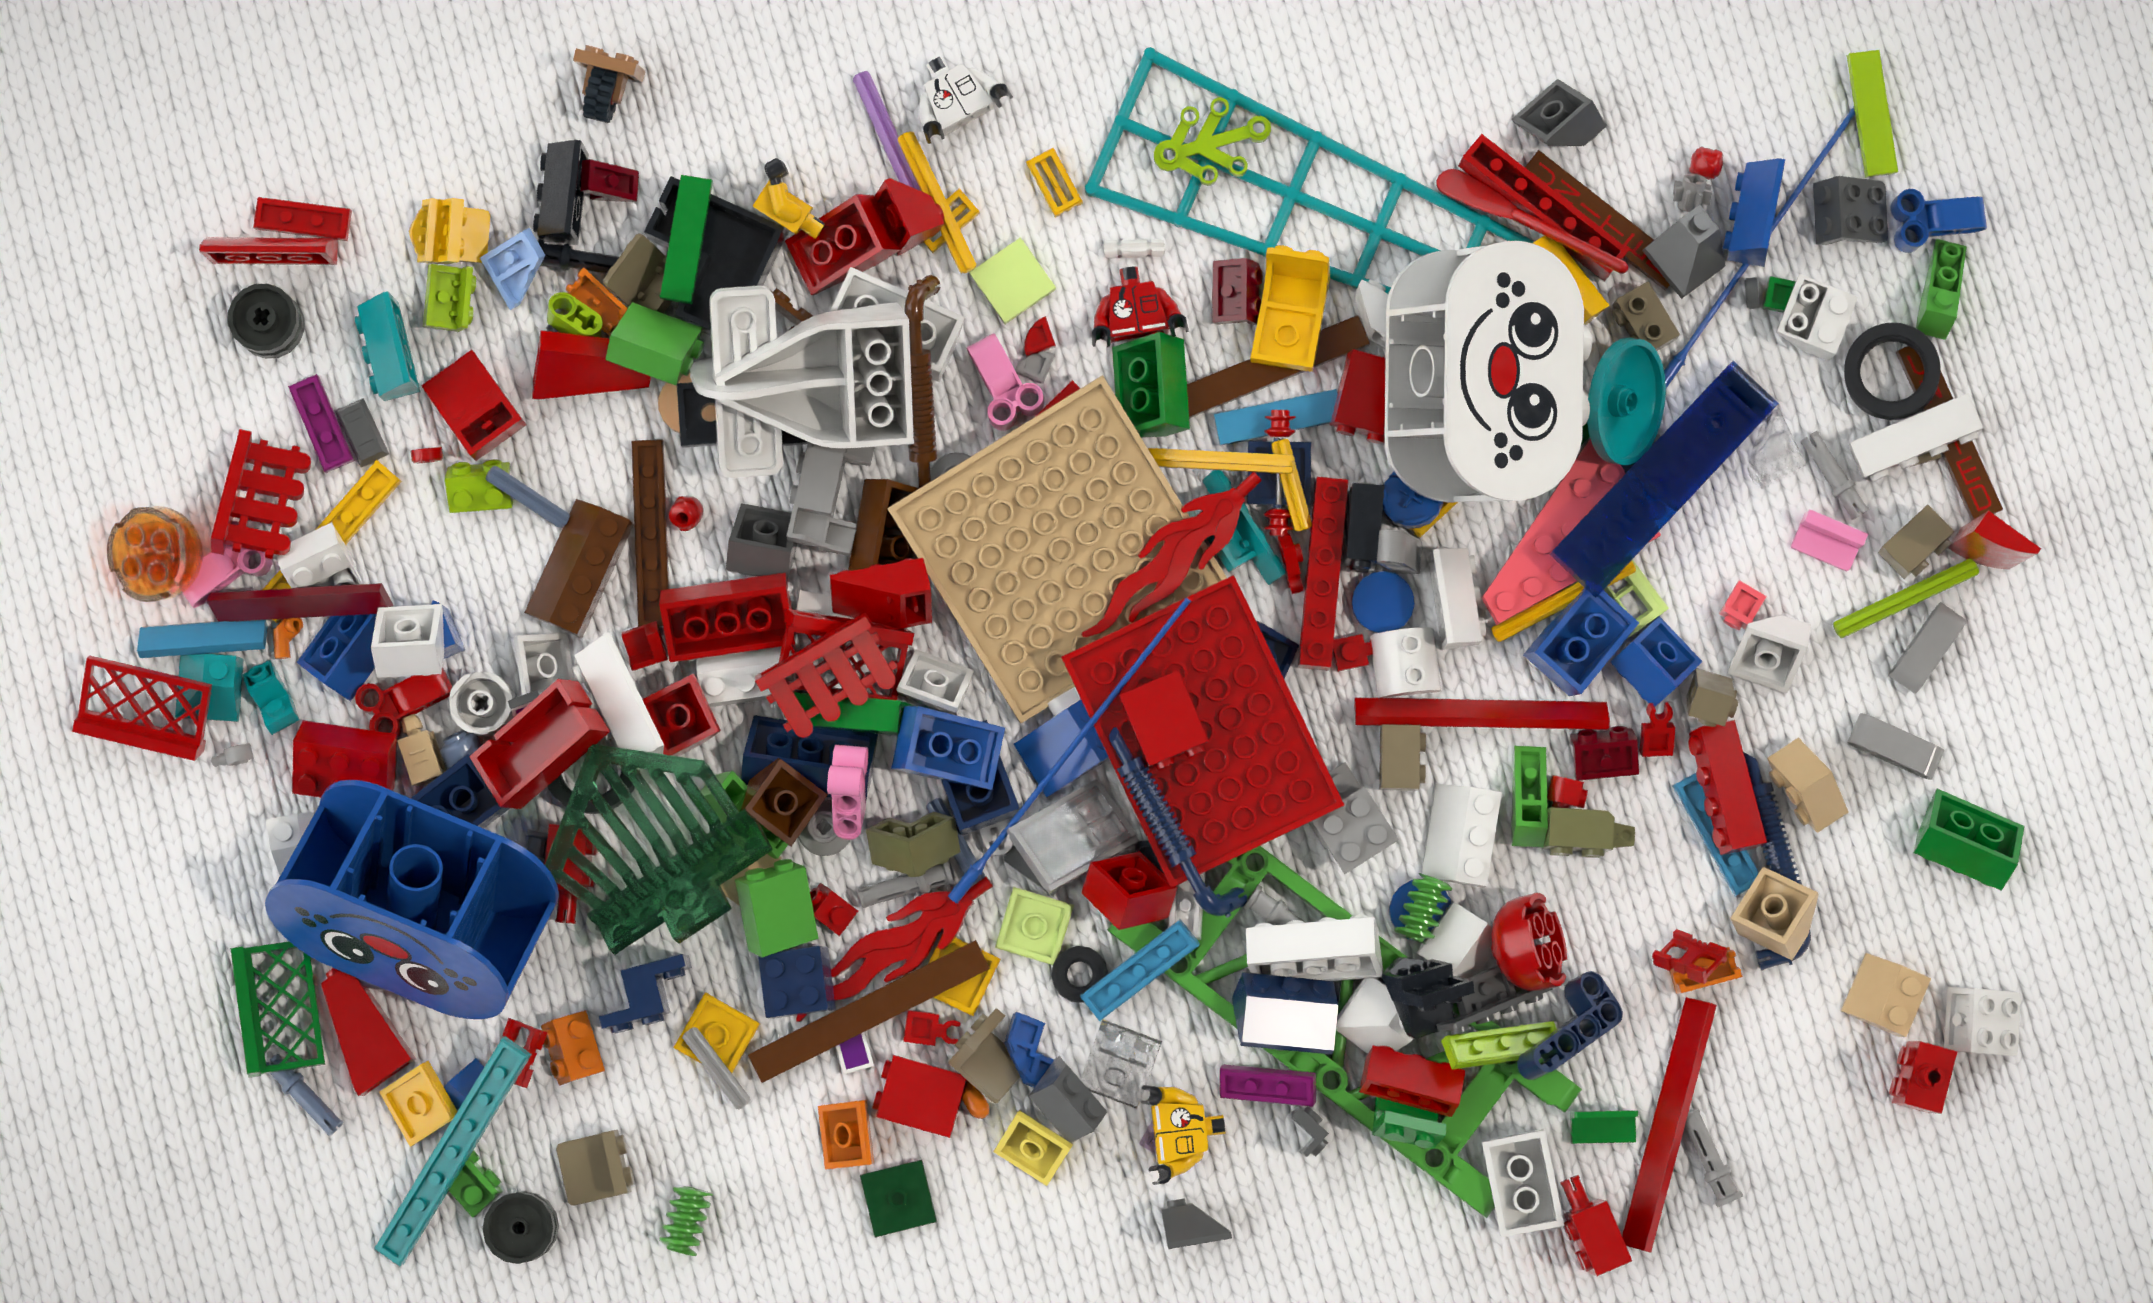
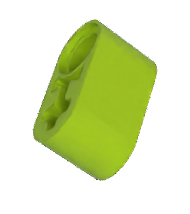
M565 292L556 293L549 299L547 310L548 325L560 333L601 337L603 322L601 316L596 311ZM564 309L568 311V314L561 315L556 313L555 310Z

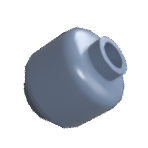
M461 730L443 740L445 745L440 749V754L449 769L466 755L473 754L482 744L477 735Z

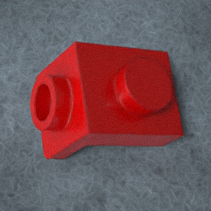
M822 883L810 891L814 917L840 936L859 911Z

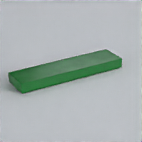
M681 175L660 293V299L692 304L713 185L712 179Z

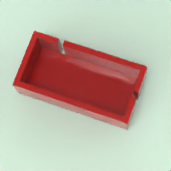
M557 679L495 733L494 737L496 740H487L469 756L501 808L522 809L610 732L598 711L589 708L592 702L579 681Z

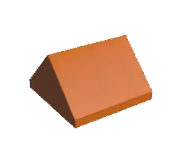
M867 1100L818 1106L825 1169L874 1164Z

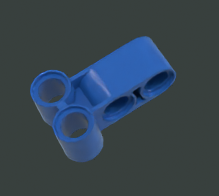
M1909 188L1902 191L1890 205V211L1894 219L1903 223L1894 235V243L1904 253L1915 252L1927 241L1928 237L1975 233L1987 229L1983 197L1925 201L1920 191ZM1902 199L1911 201L1914 206L1913 212H1907L1902 208ZM1905 230H1912L1917 234L1918 240L1916 243L1907 240Z

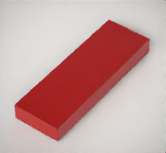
M258 197L253 228L255 230L348 241L352 210Z

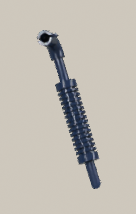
M1114 727L1110 732L1109 740L1123 763V766L1118 768L1117 771L1121 778H1126L1123 780L1124 783L1128 782L1129 784L1126 787L1132 789L1130 791L1131 795L1135 794L1133 799L1138 800L1136 802L1137 806L1141 805L1139 810H1144L1145 813L1142 815L1143 817L1147 816L1146 822L1150 821L1149 828H1154L1152 833L1157 834L1155 836L1156 840L1160 839L1158 844H1163L1162 851H1167L1164 854L1165 856L1169 855L1170 858L1167 860L1171 867L1180 865L1195 891V894H1193L1195 900L1204 911L1217 917L1223 915L1226 918L1230 917L1232 911L1243 907L1247 903V894L1239 898L1238 895L1245 891L1242 888L1235 887L1223 895H1215L1210 886L1206 887L1190 858L1197 853L1192 845L1189 847L1190 840H1185L1187 835L1182 834L1184 832L1183 828L1179 829L1181 824H1176L1177 817H1172L1175 814L1174 812L1170 813L1169 810L1172 809L1170 806H1166L1168 801H1163L1165 796L1160 795L1161 789L1157 790L1159 785H1154L1155 778H1150L1152 773L1147 772L1150 770L1149 767H1144L1146 765L1142 755L1134 759L1117 727Z
M1743 752L1767 843L1761 845V847H1765V850H1762V852L1767 854V856H1764V859L1769 861L1766 865H1770L1769 870L1802 885L1801 879L1797 880V877L1800 876L1799 873H1795L1798 869L1793 866L1796 862L1791 860L1794 858V855L1790 856L1792 849L1788 850V846L1791 845L1786 843V840H1789V838L1784 836L1787 832L1782 829L1785 828V825L1780 823L1783 822V818L1779 819L1781 812L1777 813V810L1780 808L1775 806L1778 801L1773 799L1776 795H1772L1774 791L1772 782H1763L1757 759ZM1810 930L1793 960L1770 949L1755 951L1757 959L1770 956L1769 960L1758 962L1760 970L1763 971L1764 969L1789 963V966L1793 965L1792 961L1800 958L1809 947L1811 941Z

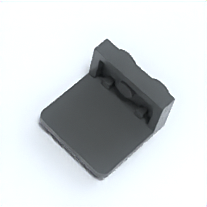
M1836 176L1813 183L1817 245H1829L1844 240L1883 243L1888 240L1886 186L1883 181Z

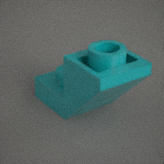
M271 660L256 665L248 672L242 674L247 690L260 708L265 726L271 735L299 721L294 702Z

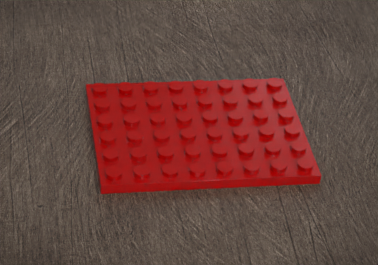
M1234 575L1187 597L1191 600L1189 605L1094 724V728L1171 888L1188 879L1179 864L1171 867L1167 860L1170 857L1169 855L1165 856L1166 850L1162 851L1163 844H1158L1160 839L1156 840L1155 836L1157 834L1152 833L1154 828H1149L1150 821H1145L1147 816L1143 817L1144 810H1139L1141 805H1136L1138 800L1133 799L1135 794H1130L1132 789H1128L1126 787L1129 785L1128 782L1124 783L1123 781L1126 778H1121L1117 771L1118 768L1123 766V763L1109 740L1111 730L1117 727L1134 759L1142 755L1146 762L1119 698V695L1177 670H1179L1208 738V743L1203 745L1205 751L1188 758L1185 753L1173 757L1174 764L1157 770L1154 765L1149 767L1150 770L1147 772L1152 773L1151 779L1155 778L1154 785H1159L1157 790L1161 789L1160 795L1165 796L1163 801H1168L1166 806L1172 808L1169 811L1170 813L1174 812L1173 818L1177 817L1176 824H1181L1179 829L1183 828L1184 832L1182 834L1187 835L1185 840H1190L1189 847L1191 845L1194 847L1197 854L1190 858L1199 874L1344 806L1341 796ZM1184 599L1061 657L1090 719Z

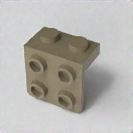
M636 234L632 241L627 244L626 249L616 263L609 269L603 281L604 285L628 307L633 302L664 314L673 302L660 299L667 256L644 235Z
M997 1008L988 1017L982 1013L970 1027L975 1032L971 1035L966 1031L955 1044L959 1050L948 1062L993 1103H998L1020 1078L1005 1044L992 1033L1005 1017Z
M618 1130L603 1132L557 1145L556 1151L567 1201L570 1205L575 1206L632 1192L631 1186L635 1185L631 1166L626 1167L624 1154L628 1153L624 1135H619Z

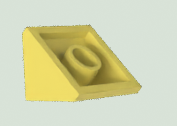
M1019 1110L993 1152L1047 1186L1070 1151L1073 1143L1068 1142L1056 1132Z

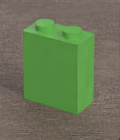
M632 302L610 335L606 360L677 385L683 375H689L694 358L698 359L704 346V341L700 340L702 327Z
M782 859L774 862L773 867L751 869L745 872V876L735 879L748 951L760 957H765L819 939L805 866L795 863L791 859Z

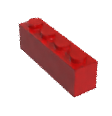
M1735 720L1727 721L1725 726L1717 724L1716 727H1710L1706 725L1690 732L1689 750L1695 756L1698 767L1696 771L1697 780L1703 786L1706 798L1704 802L1705 811L1711 817L1714 828L1712 833L1715 846L1719 848L1720 855L1754 849L1767 843Z

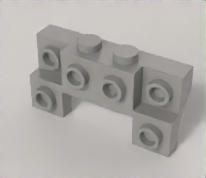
M808 442L805 456L800 455L797 463L796 473L801 474L799 484L793 485L789 502L794 505L786 536L788 541L819 547L821 551L846 556L851 555L857 524L833 518L845 463L850 462L871 466L875 446L829 448Z

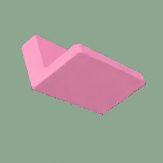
M1809 509L1803 515L1791 548L1841 570L1849 571L1858 549L1864 546L1868 534Z

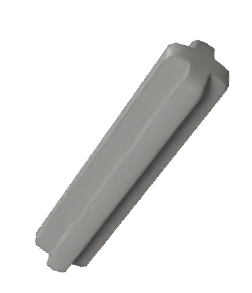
M693 1027L682 1036L684 1041L734 1107L738 1110L742 1109L751 1101L750 1097L698 1028Z

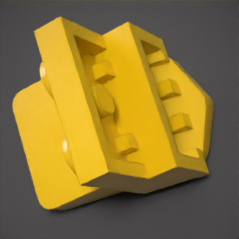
M430 198L422 200V208L418 211L408 231L417 254V262L444 265L458 262L482 263L480 257L488 252L490 213L483 209L464 207V199L449 198L441 200Z

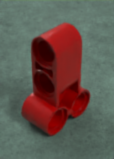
M442 666L441 674L429 676L414 675L386 690L381 689L375 684H364L358 688L355 700L360 709L374 715L370 720V730L379 731L378 726L380 722L385 719H391L393 721V730L390 733L397 734L398 739L402 733V718L417 714L450 697L453 686ZM371 691L378 692V703L373 707H366L364 703L366 694Z

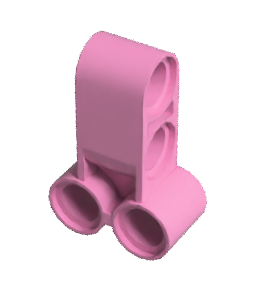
M995 333L966 347L993 398V401L988 406L987 413L990 424L995 429L1005 431L1013 427L1016 422V413L1018 412L1026 416H1034L1043 409L1044 396L1042 389L1034 383L1022 384ZM1026 393H1034L1039 399L1035 405L1026 406L1021 402L1022 397ZM1005 407L1010 410L1011 415L1007 420L999 421L993 416L995 410Z
M233 521L232 524L238 525L239 522ZM226 545L224 555L208 553L183 572L174 583L191 606L196 608L207 602L209 593L220 592L245 572L256 577L267 574L271 570L272 559L265 558V552L241 548L239 553L232 551L233 546ZM259 553L261 563L257 568L251 569L248 562L249 558L253 554Z
M835 745L832 765L828 772L827 791L828 794H832L833 830L842 839L852 840L861 833L866 811L865 775L868 766V747Z

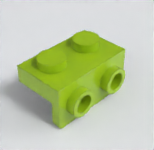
M438 264L428 265L422 327L460 332L468 328V325L472 323L474 312L473 307L470 306L471 294L474 293L476 288V276L473 275V267L465 266L458 268Z
M493 459L485 461L483 464L470 465L468 462H458L447 467L444 479L449 513L512 508L513 498L486 480V475L493 466H498L509 474L511 469L510 462Z

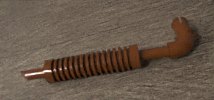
M928 275L922 280H917V283L914 285H909L904 309L905 314L909 318L914 444H908L909 460L917 463L919 488L931 481L930 462L937 459L932 393L933 382L931 381V351L922 348L921 321L924 320V302L932 295L937 294L941 288H935V286L940 284V281L933 275Z

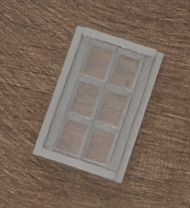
M1097 779L1007 829L1010 840L1044 890L1046 889L1048 893L1088 872L1091 862L1112 858L1139 842L1136 836L1137 833L1103 784L1099 783Z

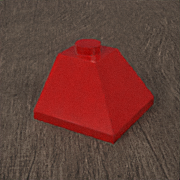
M889 178L884 180L875 194V198L901 249L897 252V256L934 236L944 225L942 208L939 204H935L932 196Z

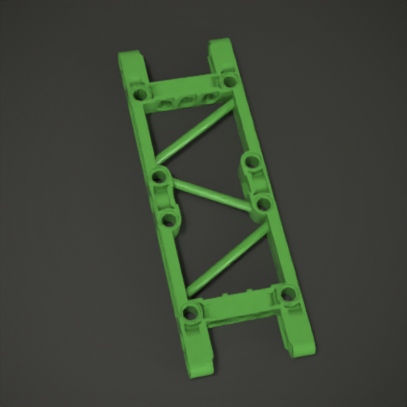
M1261 846L1227 861L1232 867L1213 891L1215 895H1223L1232 888L1239 887L1245 892L1238 895V897L1241 898L1247 894L1248 899L1265 875L1269 874L1324 917L1344 920L1350 919L1353 916ZM1257 854L1261 856L1264 866L1260 871L1255 872L1248 869L1246 859L1249 855ZM1240 908L1232 911L1231 916L1228 918L1225 915L1217 917L1203 910L1201 940H1198L1200 945L1184 957L1188 963L1187 969L1183 973H1175L1169 968L1164 974L1237 1029L1233 1005L1207 986V984L1247 968V954L1195 976L1192 972ZM1111 923L1107 931L1135 952L1162 933L1152 923L1118 930ZM1379 936L1384 974L1385 970L1397 957H1408ZM1354 979L1341 980L1337 1016L1352 996ZM1453 1003L1454 1015L1458 1016L1460 1013L1457 1004ZM1492 1020L1482 1024H1476V1022L1468 1024L1475 1031L1501 1028ZM1336 1031L1332 1060L1321 1053L1289 1050L1278 1051L1276 1049L1263 1048L1292 1071L1316 1073V1089L1373 1132L1375 1112L1360 1102V1100L1371 1095L1360 1093V1087L1348 1092L1345 1090L1348 1085V1076L1343 1069L1346 1037ZM1445 1051L1426 1058V1060L1437 1063H1449ZM1542 1058L1539 1059V1063L1544 1061ZM1518 1060L1511 1065L1505 1062L1483 1065L1472 1081H1469L1465 1086L1466 1089L1461 1095L1460 1104L1453 1116H1445L1441 1122L1447 1124L1446 1136L1434 1148L1438 1149L1442 1155V1161L1438 1166L1430 1167L1426 1163L1425 1155L1430 1148H1422L1413 1144L1380 1138L1481 1215L1488 1218L1495 1208L1490 1181L1486 1176L1459 1157L1458 1153L1513 1079L1547 1105H1554L1565 1113L1582 1089L1557 1069L1536 1080H1528L1520 1074L1517 1066ZM1328 1071L1336 1072L1340 1078L1339 1085L1332 1090L1326 1088L1322 1082L1324 1074Z

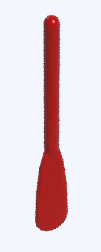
M1448 169L1443 171L1436 180L1438 190L1446 196L1492 215L1513 219L1618 273L1623 274L1628 271L1629 267L1625 261L1518 209L1506 197L1460 170Z

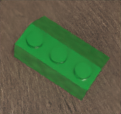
M1158 332L1112 347L1115 396L1140 437H1166L1189 430L1184 339Z
M1937 788L1917 833L1913 853L1926 860L1950 868L1956 873H1961L1980 881L1986 886L2002 891L2018 866L2025 826Z

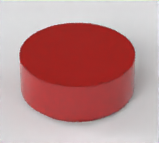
M442 447L410 451L411 460L414 464L437 462L443 459Z

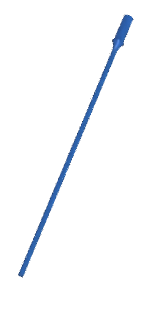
M1854 106L1775 217L1772 232L1855 116ZM1742 264L1685 347L1675 356L1672 355V360L1664 370L1666 388L1681 367L1685 366L1687 353L1750 264Z
M1187 597L1184 599L983 857L974 864H970L971 867L948 895L952 901L958 904L977 878L983 875V869L987 860L1008 835L1007 829L1017 824L1186 609L1191 600Z

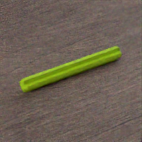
M1969 558L1833 623L1834 630L1840 638L1849 636L1979 574L1978 566L1973 559Z

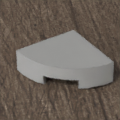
M1050 352L1032 354L1021 360L1016 366L1015 371L1021 376L1044 384L1055 354Z

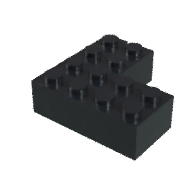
M670 176L659 199L662 209L655 207L644 231L647 239L666 248L669 247L680 183L679 179ZM711 194L692 304L680 302L675 312L676 318L702 327V332L711 335L709 303L711 294L720 288L763 286L787 236L785 227Z

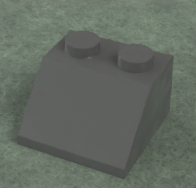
M741 503L728 541L726 570L754 576L786 572L788 582L797 548V543L788 541L786 537L792 513Z
M1060 1056L1054 1059L1028 1096L1059 1133L1070 1143L1094 1132L1108 1112Z

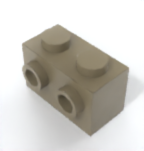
M1649 281L1619 297L1612 304L1614 308L1612 315L1620 327L1624 326L1630 335L1628 338L1645 340L1658 351L1676 341L1680 336Z
M1927 504L1888 540L1878 553L1903 579H1906L1911 573L1917 577L1929 565L1926 559L1935 552L1939 556L1952 544L1949 538L1955 531Z
M1696 668L1686 696L1688 716L1698 718L1700 723L1710 727H1716L1717 724L1725 726L1728 717H1734L1738 706V700L1736 699L1737 690H1734L1733 679Z
M1382 724L1380 726L1379 790L1418 791L1420 783L1425 784L1426 767L1420 764V752L1426 751V733H1420V725Z

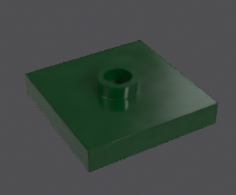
M922 1159L860 1175L875 1237L937 1222Z

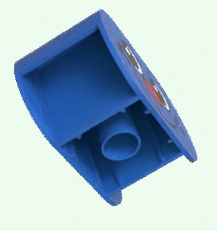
M343 780L331 784L324 791L314 816L277 883L270 889L265 900V909L273 925L290 943L325 965L446 1015L464 1019H488L497 1016L505 1008L558 902L559 891L557 883L548 868L534 854L514 841L377 784L359 780Z

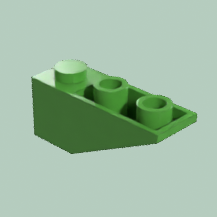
M1940 239L1935 241L1916 323V329L1925 335L1946 340L1957 318L1967 246Z

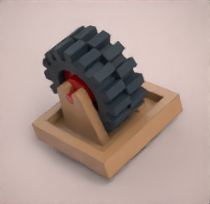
M586 45L585 50L576 48L573 61L587 69L582 94L586 95L583 101V116L610 123L613 113L616 111V104H621L627 80L630 79L643 83L645 70L638 65L639 61L634 60V57L616 53L615 58L609 57V54L604 52L603 49Z

